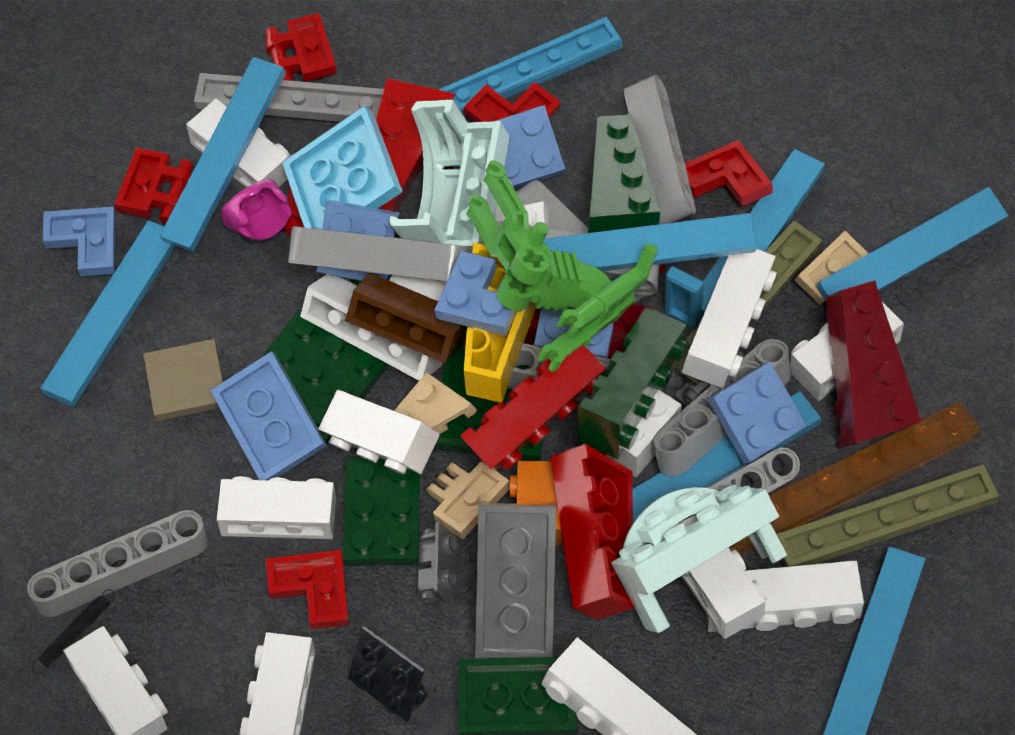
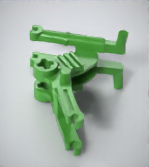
M491 160L485 170L486 175L483 181L487 184L505 216V220L501 227H499L489 209L487 200L479 195H473L470 199L466 215L473 222L491 257H497L506 270V275L496 291L497 299L504 307L514 311H522L532 302L535 303L538 309L544 306V309L550 310L552 307L555 311H558L559 308L563 311L557 326L561 328L567 324L570 325L569 330L552 343L545 345L537 357L540 362L550 359L552 362L549 365V370L553 372L559 369L566 357L581 346L588 345L592 341L591 338L614 321H617L634 303L633 291L646 283L658 253V248L650 243L645 244L636 266L612 282L598 268L578 261L575 252H571V254L568 251L560 253L559 250L552 252L543 242L549 231L548 226L542 222H537L533 228L529 225L528 212L507 178L505 167L501 163Z

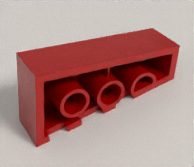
M389 78L386 79L376 122L403 192L378 209L397 212L409 191L412 181L423 166L422 142L411 111L416 101H454L455 93Z
M581 346L566 357L556 371L552 372L549 370V365L552 361L550 359L546 360L536 370L538 374L534 378L528 377L513 389L509 395L510 400L506 403L501 402L495 405L484 415V418L481 420L482 425L476 431L470 427L460 435L491 470L499 471L502 467L506 471L510 470L523 458L520 451L529 442L536 446L551 432L547 426L557 417L563 421L578 407L575 402L576 399L585 391L592 395L594 391L592 389L593 384L599 375L603 376L607 372V369L586 346Z
M587 444L551 456L550 460L573 608L596 620L634 609L627 592L611 562L621 557L619 552L623 549L628 532L633 525V471Z

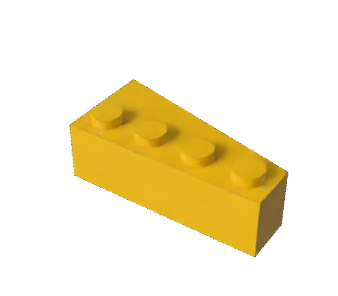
M473 242L472 254L496 259L497 270L488 290L496 292L506 275V270L497 257H491L484 244ZM530 302L526 309L516 312L506 336L474 327L467 328L464 361L466 395L499 403L503 402L536 309L535 303Z

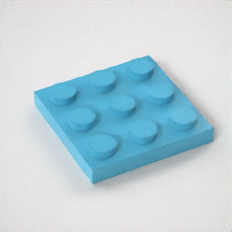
M363 106L282 162L304 228L323 229L326 202L328 200L378 209L403 192L373 111L366 106Z

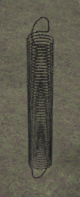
M97 597L96 601L94 600L37 657V660H41L44 663L43 665L48 668L50 663L52 664L53 660H56L61 655V652H64L62 651L64 650L63 648H68V645L70 646L72 641L74 642L79 637V634H82L83 630H86L105 611L110 602L101 604L98 601L101 598Z

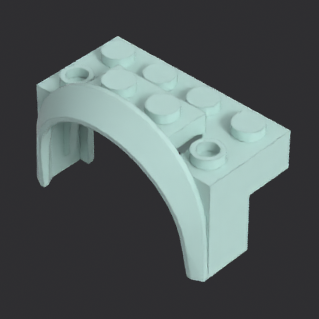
M453 100L416 101L411 111L420 133L423 150L424 175L421 204L417 219H398L390 216L391 226L401 239L468 246V253H472L473 242L484 244L470 217L466 215L469 209L468 203L473 195L482 196L487 200L489 209L495 218L497 202L483 179L486 175L485 170L491 160L497 161L503 166L505 165L510 136L501 121L467 123ZM445 166H461L460 169H444Z
M736 485L728 486L721 491L699 487L680 489L660 497L637 517L628 532L623 549L619 552L621 557L611 562L634 605L645 630L660 633L670 627L653 592L743 538L748 537L762 559L769 557L771 562L774 563L787 556L770 524L771 521L780 516L765 489L750 488L749 486L737 488ZM698 513L696 515L698 521L690 526L685 527L682 524L674 527L683 519Z

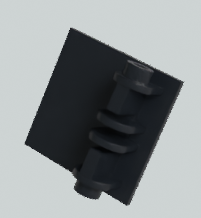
M363 626L358 638L348 679L406 722L410 720L414 704L420 706L428 695L424 691V685L421 684L425 670Z

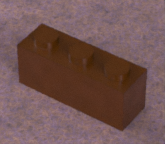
M370 272L353 290L345 319L346 322L443 363H446L459 347L466 327L436 319L434 310L438 303L437 300Z

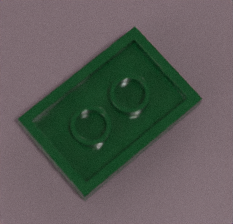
M346 458L343 534L344 566L419 565L420 474L408 469L404 475L384 466L386 460L381 458L378 459L377 463L370 462L364 458Z
M559 657L458 659L459 735H577L576 713L566 704L553 700L548 695L546 688L541 685L548 669Z

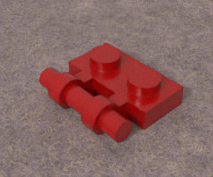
M320 13L288 20L289 32L279 34L276 27H269L265 30L267 53L272 55L273 64L285 69L286 74L283 80L293 81V73L299 71L302 73L304 82L337 74L335 61ZM294 47L296 56L286 58V49Z
M136 147L114 204L116 212L150 219L154 207L161 208L159 220L166 224L192 175L193 162L182 159L178 168L171 167L169 154ZM163 182L172 183L169 193L160 192Z

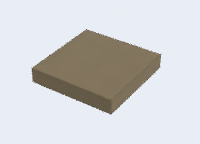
M214 339L143 353L156 422L219 409L210 391L223 383Z

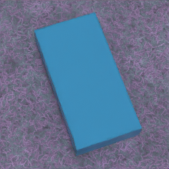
M672 266L666 274L665 314L692 328H696L702 319L704 282Z

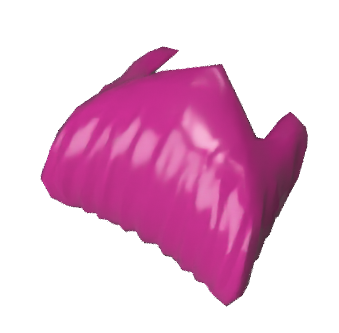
M273 179L256 182L241 190L224 205L221 212L222 224L227 229L255 241H262L276 236L286 227L292 215L287 202V196Z

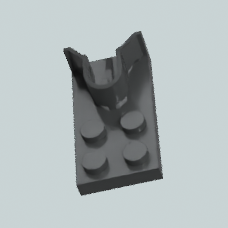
M479 501L475 659L553 657L555 502L545 505L503 504Z

